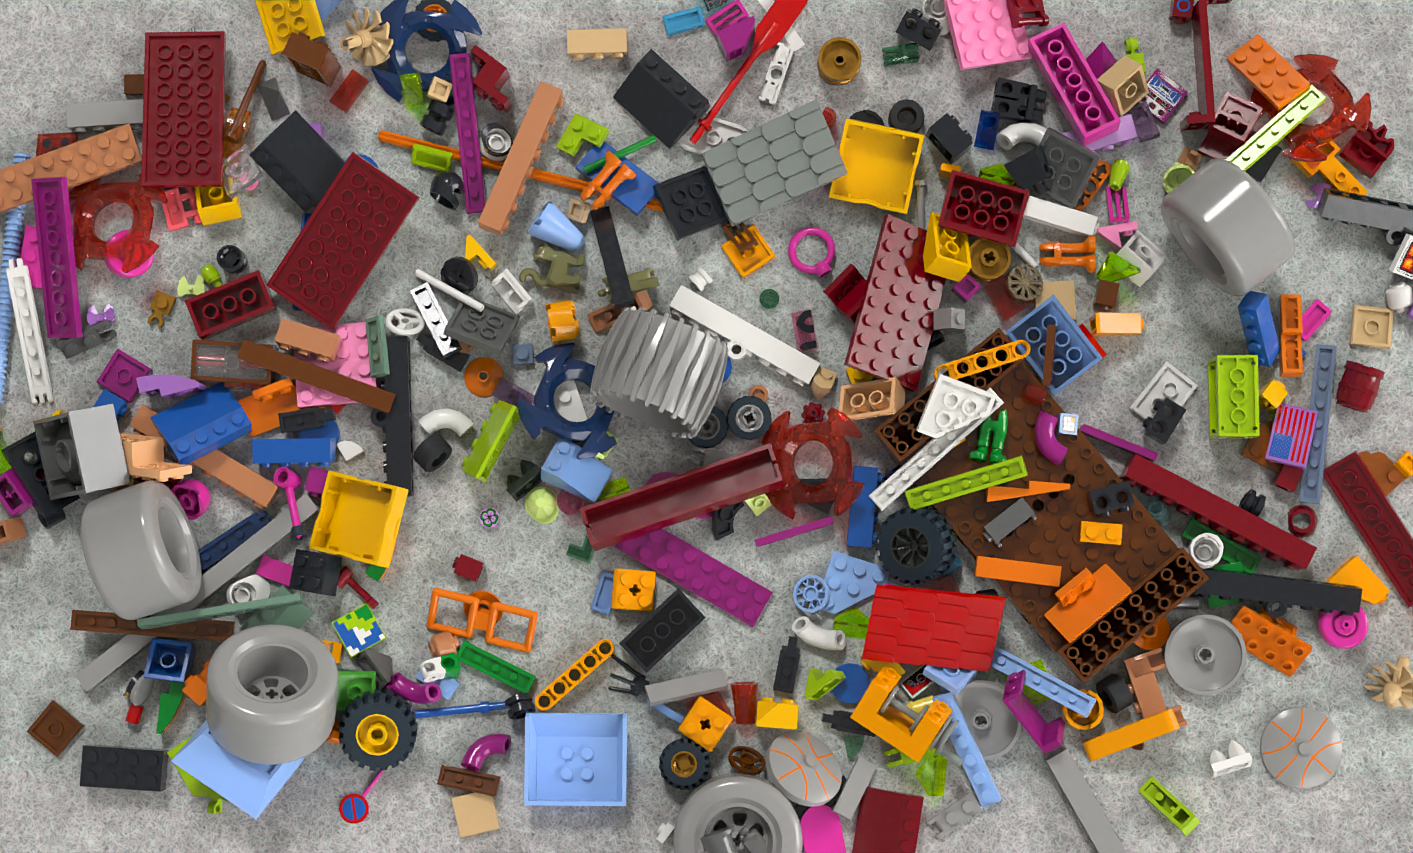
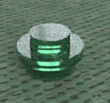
M773 289L764 290L759 297L760 304L766 309L775 308L779 303L778 293Z

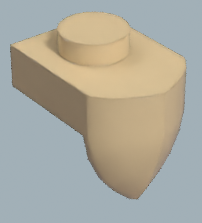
M822 366L818 367L811 384V391L815 399L823 398L829 394L837 376L836 372Z

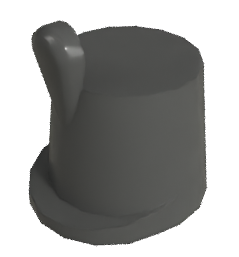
M734 826L701 837L700 840L706 853H738L731 833L735 830Z

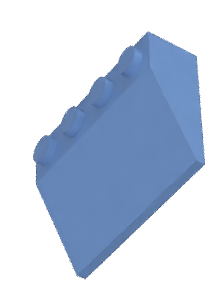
M1052 295L1005 332L1013 342L1017 340L1028 342L1030 353L1025 358L1043 380L1047 325L1053 324L1057 326L1052 384L1048 386L1055 395L1103 358L1058 299ZM1023 344L1016 345L1024 355L1026 347Z

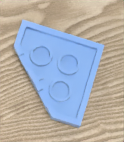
M833 551L824 578L830 591L829 600L821 610L836 614L873 595L877 584L884 585L887 583L890 571L886 572L883 566ZM820 593L819 598L824 599L825 593ZM817 600V603H816L815 608H817L818 606H820L818 600Z

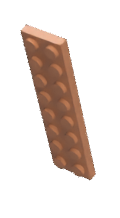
M128 123L0 169V213L33 202L31 179L67 177L69 189L142 163V154L132 125Z

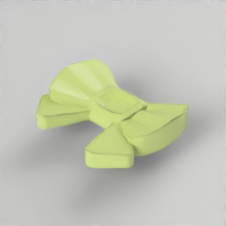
M198 275L195 284L189 285L186 277L183 276L179 280L177 288L179 297L187 294L199 295L204 293L206 290L203 277Z

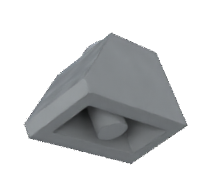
M946 308L934 310V330L964 333L965 309Z

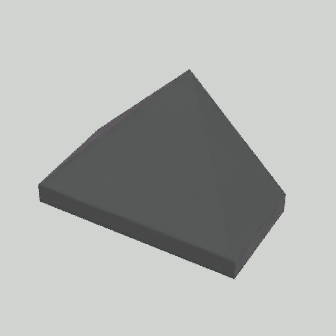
M276 77L258 84L272 121L290 114Z
M366 649L355 659L363 671H376V689H382L390 682L392 658L390 656Z

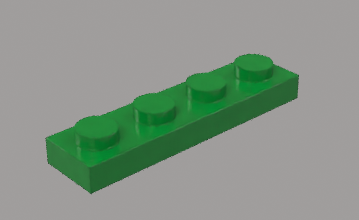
M1190 518L1181 534L1182 537L1191 541L1204 533L1217 535L1224 547L1222 560L1228 563L1241 561L1244 572H1255L1262 559L1260 556Z
M465 640L457 654L459 661L523 693L529 692L536 678L535 675Z

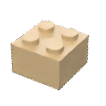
M1125 55L1097 79L1116 114L1121 117L1149 93L1142 65Z

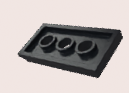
M33 432L2 449V454L32 499V505L37 512L41 524L46 529H50L65 520L66 515L63 508L77 501L80 497L79 495L50 500V496L46 492V478L43 480L38 479L35 474L37 470L44 471L36 433ZM32 453L35 456V461L32 463L27 462L25 454Z

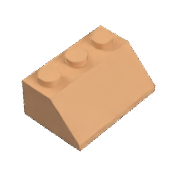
M896 377L889 378V380L881 379L841 386L838 422L895 414L905 404L906 389L900 385V381Z

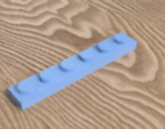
M997 646L995 647L991 667L1008 676L1013 672L1018 673L1024 669L1026 672L1024 685L1086 718L1088 717L1096 699Z
M946 691L932 698L933 702L937 699L946 703L953 710L950 714L953 717L951 721L954 723L956 720L959 721L950 735V739L959 758L963 760L962 765L982 808L1001 801L999 791L954 694Z

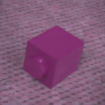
M310 466L304 489L310 491V496L321 498L328 470Z

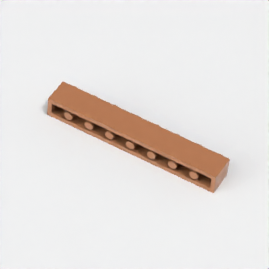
M540 81L479 218V228L502 236L503 231L507 232L511 222L509 220L511 213L515 214L518 207V197L523 196L525 192V181L527 178L530 179L533 174V163L540 158L542 152L540 147L542 143H546L550 134L548 129L550 125L554 126L556 122L557 109H561L565 97H563L562 89Z
M142 404L130 423L134 427L133 432L138 435L161 437L151 420V417L158 413ZM219 449L188 464L192 465L193 468L196 465L202 468L201 473L209 478H212V476L219 479L218 483L222 486L235 488V493L242 498L250 497L253 499L252 504L261 509L264 506L269 508L281 490V487Z

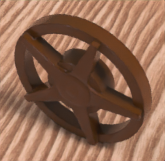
M746 746L734 747L728 756L730 765L738 773L759 775L766 765L764 757L757 750ZM741 751L740 757L732 756L735 752ZM761 762V768L758 769L754 763Z

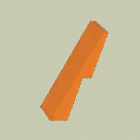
M1280 294V377L1300 378L1303 374L1301 294Z
M1027 481L1026 489L991 486L986 488L985 502L1070 489V484Z
M976 556L974 576L1059 587L1062 566Z

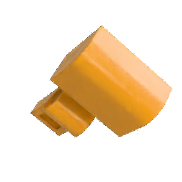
M1321 128L1289 156L1294 165L1307 178H1310L1318 171L1325 178V183L1330 184L1332 189L1360 195L1368 193L1334 157L1340 148Z

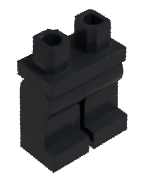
M999 77L995 83L990 118L1027 123L1041 121L1044 110L1034 108L1035 102L1045 103L1047 92L1037 89L1038 85H1030Z

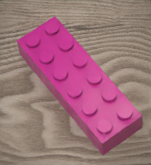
M1065 23L1029 38L1028 47L1032 59L1081 145L1086 146L1118 131L1121 121Z

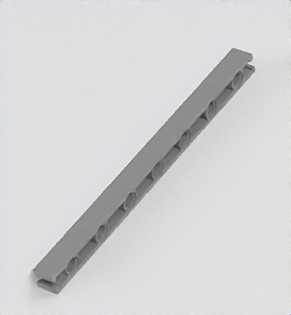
M305 494L296 501L301 526L320 512V507L309 494ZM289 507L203 574L199 592L192 601L154 613L153 615L160 616L197 609L263 555L292 534L291 528L293 526ZM127 634L75 676L86 691H93L150 646L152 638L159 639L160 636Z

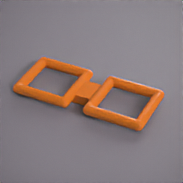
M433 588L426 623L427 629L438 632L448 631L452 635L471 639L475 628L486 631L484 640L488 644L526 653L531 651L538 619L536 611L499 602H492L490 610L478 607L479 598L441 588ZM439 597L471 604L466 630L435 623ZM498 611L529 618L524 644L493 637Z

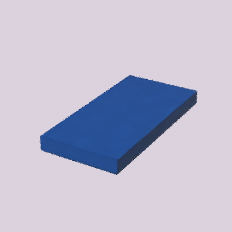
M605 141L601 148L594 145L576 165V170L592 181L603 167L588 174H585L583 167L604 158L608 150L611 153L617 151ZM626 157L620 158L622 163L610 174L600 187L603 189L609 183L623 163L628 166L637 176L632 180H624L610 196L638 216L655 197L656 194L653 186L659 182Z

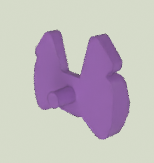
M1318 183L1310 186V189L1318 195L1317 199L1305 201L1309 209L1313 207L1317 210L1324 187L1332 189L1331 185Z
M110 304L106 305L104 313L98 314L94 305H91L87 310L89 325H95L105 320H109L111 323L115 321L114 308Z

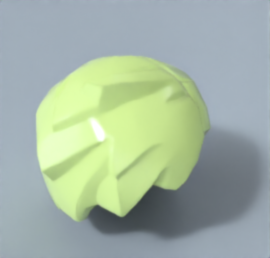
M1175 162L1167 169L1163 176L1165 191L1169 194L1195 173L1194 170L1187 165Z

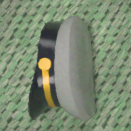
M143 670L138 671L134 675L123 696H128L135 706L143 704L148 699L153 688L154 679L144 678L145 671Z

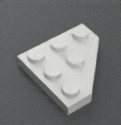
M939 373L916 430L934 438L943 436L951 430H956L973 420L989 415L997 395Z
M575 380L560 384L554 394V404L558 413L565 419L573 422L587 420ZM536 387V389H535V391H534V393H533V395H532V397H531V399H530V401H529V403L532 404V405H533L534 395H535V392H536V390H537V387Z

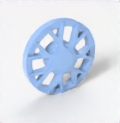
M816 575L802 577L796 583L793 590L795 604L799 609L808 613L820 611L829 600L830 591L828 584L824 579ZM814 578V586L810 585L809 579ZM822 582L824 587L819 590L817 586ZM802 583L807 586L803 591L799 588ZM820 593H825L824 599L819 598ZM803 594L804 599L798 601L797 595ZM818 600L820 606L815 608L814 602ZM807 601L810 602L808 609L804 608Z

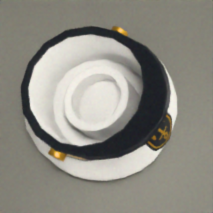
M497 123L487 124L483 128L479 139L481 153L495 161L506 159L513 144L511 133Z

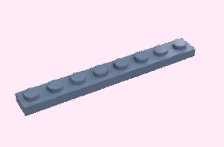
M1316 344L1309 409L1318 411L1306 468L1303 469L1300 503L1320 505L1337 346Z

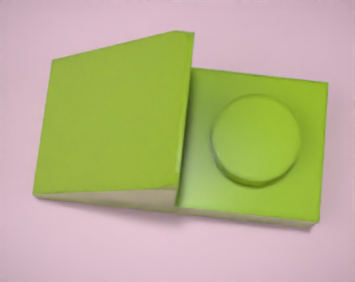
M810 668L805 698L818 701L846 679L843 671L831 669L823 674L820 669Z

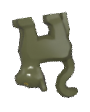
M542 243L537 254L534 255V261L551 263L547 278L541 279L536 270L526 268L521 271L519 280L524 283L526 277L531 276L534 283L540 287L557 288L567 293L578 294L582 275L570 276L568 275L569 267L583 266L585 256L572 257L565 252L554 251L548 243Z
M651 267L645 268L640 272L627 274L632 294L660 286L658 278L652 277L655 275L654 269ZM605 277L602 279V282L606 284V288L598 290L597 295L604 297L609 294L608 300L610 302L613 301L608 279Z

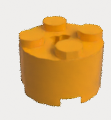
M565 300L545 304V310L548 312L547 322L552 343L576 339L579 336L580 329L578 320H574L576 312L574 301Z
M1078 689L1096 699L1088 717L1086 718L1061 704L1060 712L1062 718L1068 725L1076 729L1086 730L1094 728L1103 718V702L1091 690Z

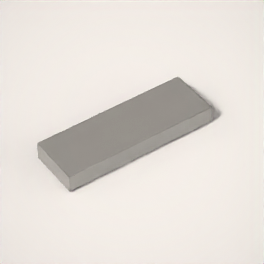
M860 756L857 757L831 811L847 820H851L877 766Z

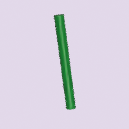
M651 135L613 154L618 159L623 158L657 142L655 135ZM605 157L584 166L585 174L603 167L606 164Z

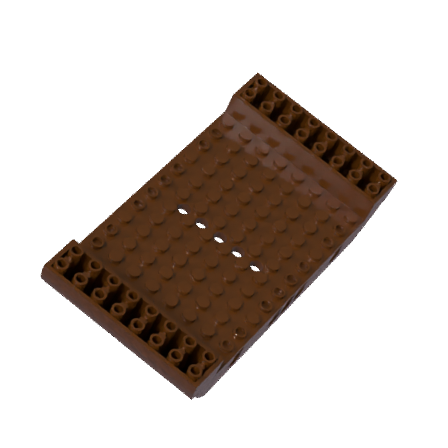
M998 328L964 357L1011 343V341ZM1015 347V352H1016L1018 355H1022V354L1018 351V349ZM998 350L996 352V359L998 361L1006 360V352ZM979 356L976 359V364L981 368L986 367L987 359ZM1023 358L958 379V381L985 391L991 388L1004 402L992 413V421L999 420L1000 409H1007L1008 426L1003 444L1004 448L1001 452L1007 460L1022 455L1028 476L995 486L1026 489L1027 481L1064 483L1063 478L1066 474L1073 476L1074 483L1070 486V489L1058 491L1059 494L1054 499L1050 498L1048 493L1022 496L1038 519L1033 521L1030 517L1025 524L1015 528L1011 536L1004 537L999 541L1002 544L1001 548H998L993 542L989 543L982 534L984 532L982 528L1022 497L985 502V488L931 504L930 506L938 510L937 515L943 514L947 518L945 522L947 524L951 523L953 527L950 530L956 534L957 539L975 561L976 556L1062 566L1059 587L998 579L991 580L1048 649L1077 679L1085 683L1209 578L1183 547L1178 548L1133 493L1135 505L1130 506L1131 510L1121 513L1118 512V509L1110 511L1111 515L1099 518L1098 514L1092 515L1086 492L1122 483L1123 481L1079 428H1077V435L1056 434V424L1054 430L1055 438L1061 445L1068 448L1059 465L1052 463L1042 455L1035 442L1034 433L1040 411L1046 412L1057 419L1058 413L1065 412L1022 362L1025 359ZM959 363L957 371L961 374L967 373V364ZM948 371L943 373V375L949 376ZM936 380L874 430L876 437L880 440L898 468L903 466L934 438L920 433L916 429ZM978 425L965 437V441L951 449L912 485L914 487L922 486L991 465L989 464V458L992 452L991 446L994 432L991 433L987 463H978L969 459L970 452L978 449L977 442L979 441L980 427ZM1118 492L1116 499L1119 503H1124L1126 496ZM1099 497L1096 504L1099 508H1105L1106 501L1104 498ZM1035 500H1040L1043 503L1041 511L1033 509L1032 504ZM1081 521L1123 525L1121 545L1079 542ZM1104 564H1107L1131 588L1132 592L1074 641L1069 643L1045 618L1044 614L1059 602L1055 593L1082 570L1087 568L1093 574Z

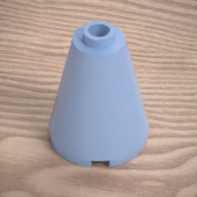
M551 201L545 204L541 213L537 215L528 230L529 235L572 252L575 249L579 250L584 243L582 239L584 235Z

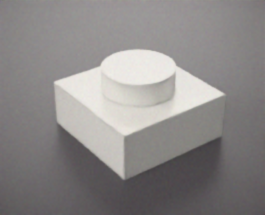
M669 821L666 825L662 823L656 831L658 834L656 839L663 844L675 828V825Z

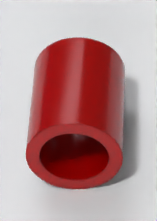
M130 703L125 721L139 724L144 706H135L133 703Z

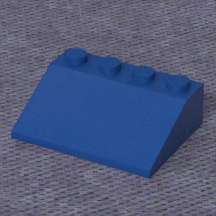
M223 382L151 417L156 429L178 464L187 465L252 432V424Z

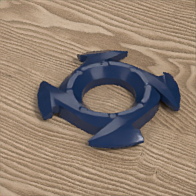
M394 0L380 13L382 22L379 25L381 26L388 22L390 25L388 38L393 39V45L388 52L390 57L387 59L390 71L372 67V72L378 84L397 102H400L403 97L401 92L403 89L428 91L434 76L452 84L449 56L446 64L440 70L432 73L421 72L410 64L406 56V44L414 32L420 29L437 31L445 38L449 47V55L467 53V38L464 31L478 36L482 35L483 32L476 18L457 0H454L450 6L452 9L451 13L425 10L406 13L409 0ZM453 85L445 103L447 106L455 104Z
M575 343L557 344L543 350L534 357L538 363H544L546 368L535 392L533 405L522 398L517 399L519 416L525 429L533 439L541 434L540 429L542 428L571 442H585L576 456L578 459L595 457L598 453H605L617 444L614 436L609 437L606 433L614 411L608 413L606 406L600 408L596 403L594 414L582 422L569 421L558 413L554 404V394L557 387L566 381L575 380L586 384L591 389L595 366L582 360L567 359Z

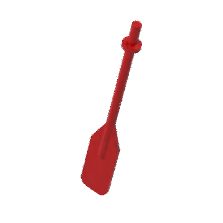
M775 0L756 27L752 52L704 120L699 119L697 121L699 127L689 139L692 144L696 145L705 131L710 132L712 129L710 123L759 55L780 43L806 6L808 0Z

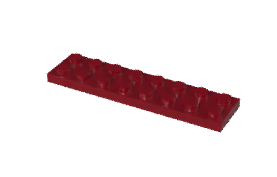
M1356 450L1323 470V476L1409 608L1413 605V537Z

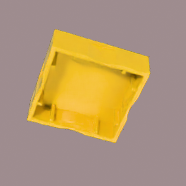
M846 118L839 153L848 173L832 181L829 198L853 203H865L881 209L907 214L924 134Z
M328 470L321 498V508L315 521L309 549L389 568L408 489Z

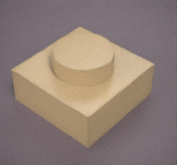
M434 76L426 96L445 104L452 84Z
M571 198L567 218L580 223H586L591 204Z

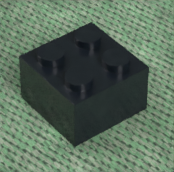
M946 113L929 127L926 137L952 165L970 150L973 138L967 130L963 131L958 126L960 123L955 116H950Z
M296 549L289 589L336 596L343 557Z

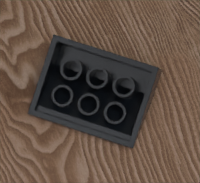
M652 49L636 64L613 96L624 109L655 135L668 149H671L710 108L709 100Z
M296 110L249 154L305 213L325 195L345 164L340 155Z

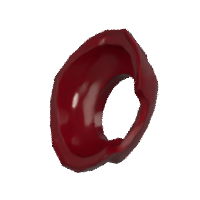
M1300 504L1294 506L1287 513L1288 530L1294 536L1303 538L1308 537L1314 532L1318 519L1312 508ZM1299 513L1307 514L1310 518V525L1305 529L1294 526L1293 516Z

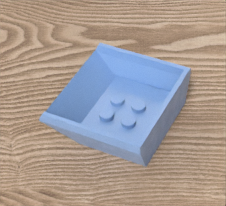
M526 713L524 805L626 806L627 713Z
M206 720L171 760V763L176 764L257 820L302 764L305 757L289 763L274 765L245 761L232 755L218 744L212 736Z

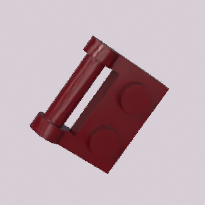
M1006 0L1011 25L1014 29L1030 25L1048 26L1049 17L1045 14L1042 0ZM1019 14H1036V17L1022 18L1019 16Z

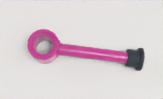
M280 467L275 471L273 481L286 491L293 526L291 528V540L300 541L307 537V533L304 532V528L300 524L294 491L301 485V476L287 467Z

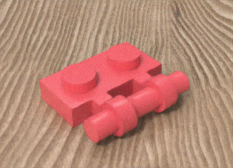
M178 187L159 193L169 231L172 232L189 227V218H194L196 225L202 223L193 187H185L187 192L185 194H181ZM185 201H189L191 207L190 211L185 210Z

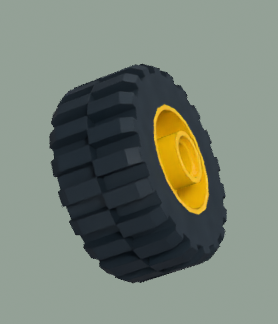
M376 689L375 693L367 691L363 693V696L360 697L358 695L355 697L353 702L347 705L339 725V742L343 744L342 750L344 754H349L348 759L352 763L355 760L359 762L358 766L364 768L365 765L369 766L370 771H375L376 767H381V771H384L390 765L392 768L398 766L399 761L404 762L408 758V754L412 752L416 742L418 723H416L415 712L411 711L412 706L408 702L404 703L402 696L398 695L395 697L393 692L388 690L387 694L381 693V689Z

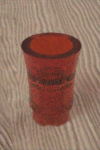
M758 682L730 683L736 724H754Z

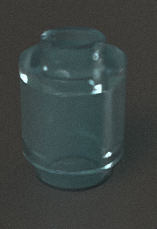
M1153 501L1149 504L1147 511L1160 526L1167 525L1171 520V512L1166 504L1162 501Z

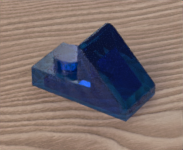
M981 110L974 147L994 149L1001 113Z

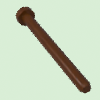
M264 60L259 61L230 130L224 133L223 139L229 143L235 144L237 142L238 136L236 134L266 67V61Z

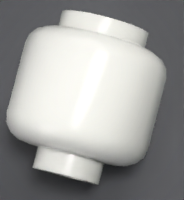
M1405 282L1389 285V289L1385 292L1388 307L1396 310L1397 313L1408 311V307L1413 305L1411 286L1405 285Z

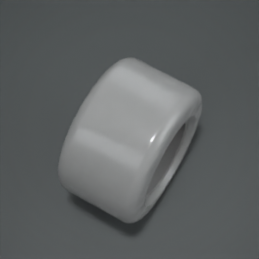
M1221 158L1210 160L1162 200V217L1175 242L1192 264L1212 284L1229 295L1237 297L1246 295L1286 263L1294 254V237L1279 208L1249 174L1228 160Z
M155 480L145 481L97 497L85 506L81 518V541L87 567L100 596L117 616L126 620H136L188 603L196 597L200 589L202 577L201 560L196 538L182 505L167 486Z
M286 625L254 626L226 639L212 655L206 677V720L214 739L232 755L257 764L274 765L289 763L315 751L328 738L335 721L338 669L332 653L319 639L310 633ZM255 691L260 692L258 696H254L251 693ZM283 691H287L293 695L285 696L283 694Z
M734 772L708 779L690 793L681 806L676 819L673 838L674 853H706L700 838L714 832L713 828L720 819L728 827L734 826L735 830L731 832L733 838H736V835L744 826L748 825L751 828L755 823H760L764 831L762 837L767 845L764 853H802V829L792 803L773 783L757 775ZM741 812L747 814V819L743 826L734 824L733 813ZM734 841L738 853H748L741 841L739 845H736Z

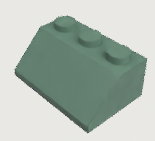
M282 585L270 598L294 593L286 585ZM304 602L300 605L256 611L240 630L270 624L286 625L300 629L314 612Z

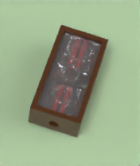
M192 340L190 379L270 385L275 382V372L238 359L237 356L242 342ZM260 344L273 350H277V345Z

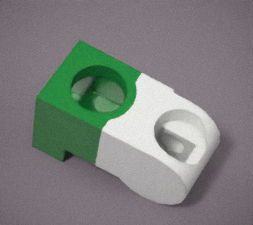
M456 653L429 659L419 665L425 682H433L437 679L448 677L450 679L457 678L461 670Z

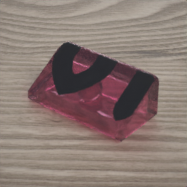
M808 309L791 313L797 350L799 352L817 350L812 310Z

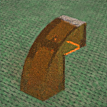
M231 108L224 133L229 132L237 114V108ZM246 111L236 134L238 136L237 142L232 144L224 140L223 163L236 166L241 165L244 158V141L251 128V111Z

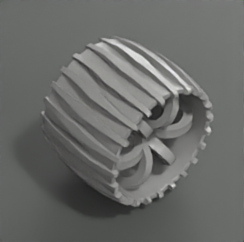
M634 306L626 307L616 319L600 350L593 373L590 398L600 408L606 406L608 413H612V411L617 412V417L620 419L625 416L631 419V424H635L636 421L645 424L644 429L648 430L651 426L657 428V433L659 434L668 431L671 437H675L676 434H679L680 438L687 437L691 439L696 437L706 422L722 385L728 358L726 343L720 342L718 336L710 337L711 332L705 330L704 333L699 331L698 325L695 323L692 327L684 324L685 319L683 318L676 321L670 318L669 313H665L664 316L658 315L655 309L645 312L646 309L644 307H640L638 310Z

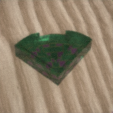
M864 735L844 738L847 758L855 756L861 750L864 743Z

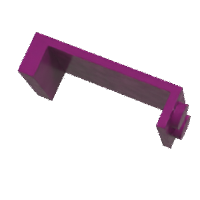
M1023 669L1018 673L1013 672L1007 677L1002 701L1044 754L1061 746L1065 728L1064 720L1059 717L1047 723L1022 692L1026 675L1025 670Z

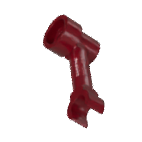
M345 565L340 570L337 586L342 589L348 584L374 609L379 603L351 577L354 573Z

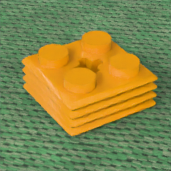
M614 569L611 608L652 612L656 573L653 571ZM633 585L637 588L634 596L632 592H629V588H633Z
M700 696L679 726L678 731L709 752H712L733 718ZM709 719L711 727L702 729L700 721Z

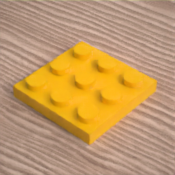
M255 0L272 55L283 52L292 32L296 34L302 32L310 36L312 41L326 36L315 0Z

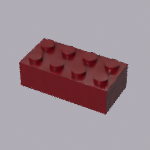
M257 270L184 300L199 338L203 340L278 310L271 291L266 286L267 282L264 274L261 271Z

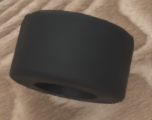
M904 99L898 101L889 112V127L918 133L924 123L925 115L923 108L914 100ZM903 111L911 112L914 116L913 123L908 126L901 124L899 121L900 113Z
M434 434L426 438L417 447L413 458L425 472H432L447 461L451 455L452 447L441 435Z
M1110 674L1096 684L1097 695L1110 712L1116 714L1132 704L1131 691L1125 681L1117 674Z

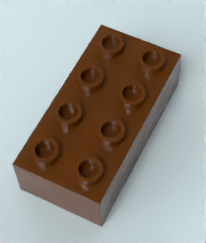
M292 32L282 52V55L296 72L329 87L332 86L341 67L335 54L328 48V44L320 40L314 42L310 40V36L302 32L298 34Z

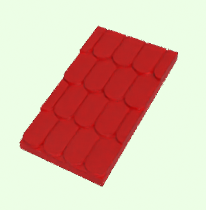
M888 583L884 585L877 584L862 659L888 663L898 662L952 669L962 668L990 671L1006 597L899 587Z

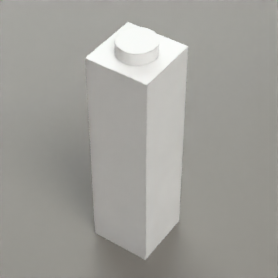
M1029 196L1027 199L1023 218L1086 238L1093 234L1096 235L1097 228H1099L1097 216Z

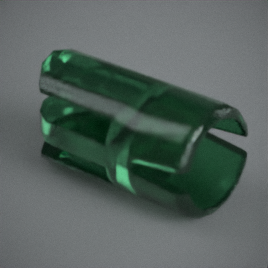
M915 42L882 48L884 67L919 62V56L917 55L919 50Z

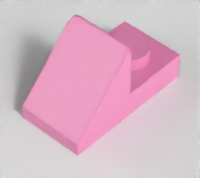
M1137 221L1100 227L1097 228L1096 235L1115 249L1120 250L1122 246L1119 234L1122 237L1134 235L1133 232L1138 229Z

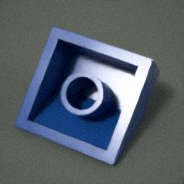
M152 638L144 678L184 683L193 668L196 648L192 643Z

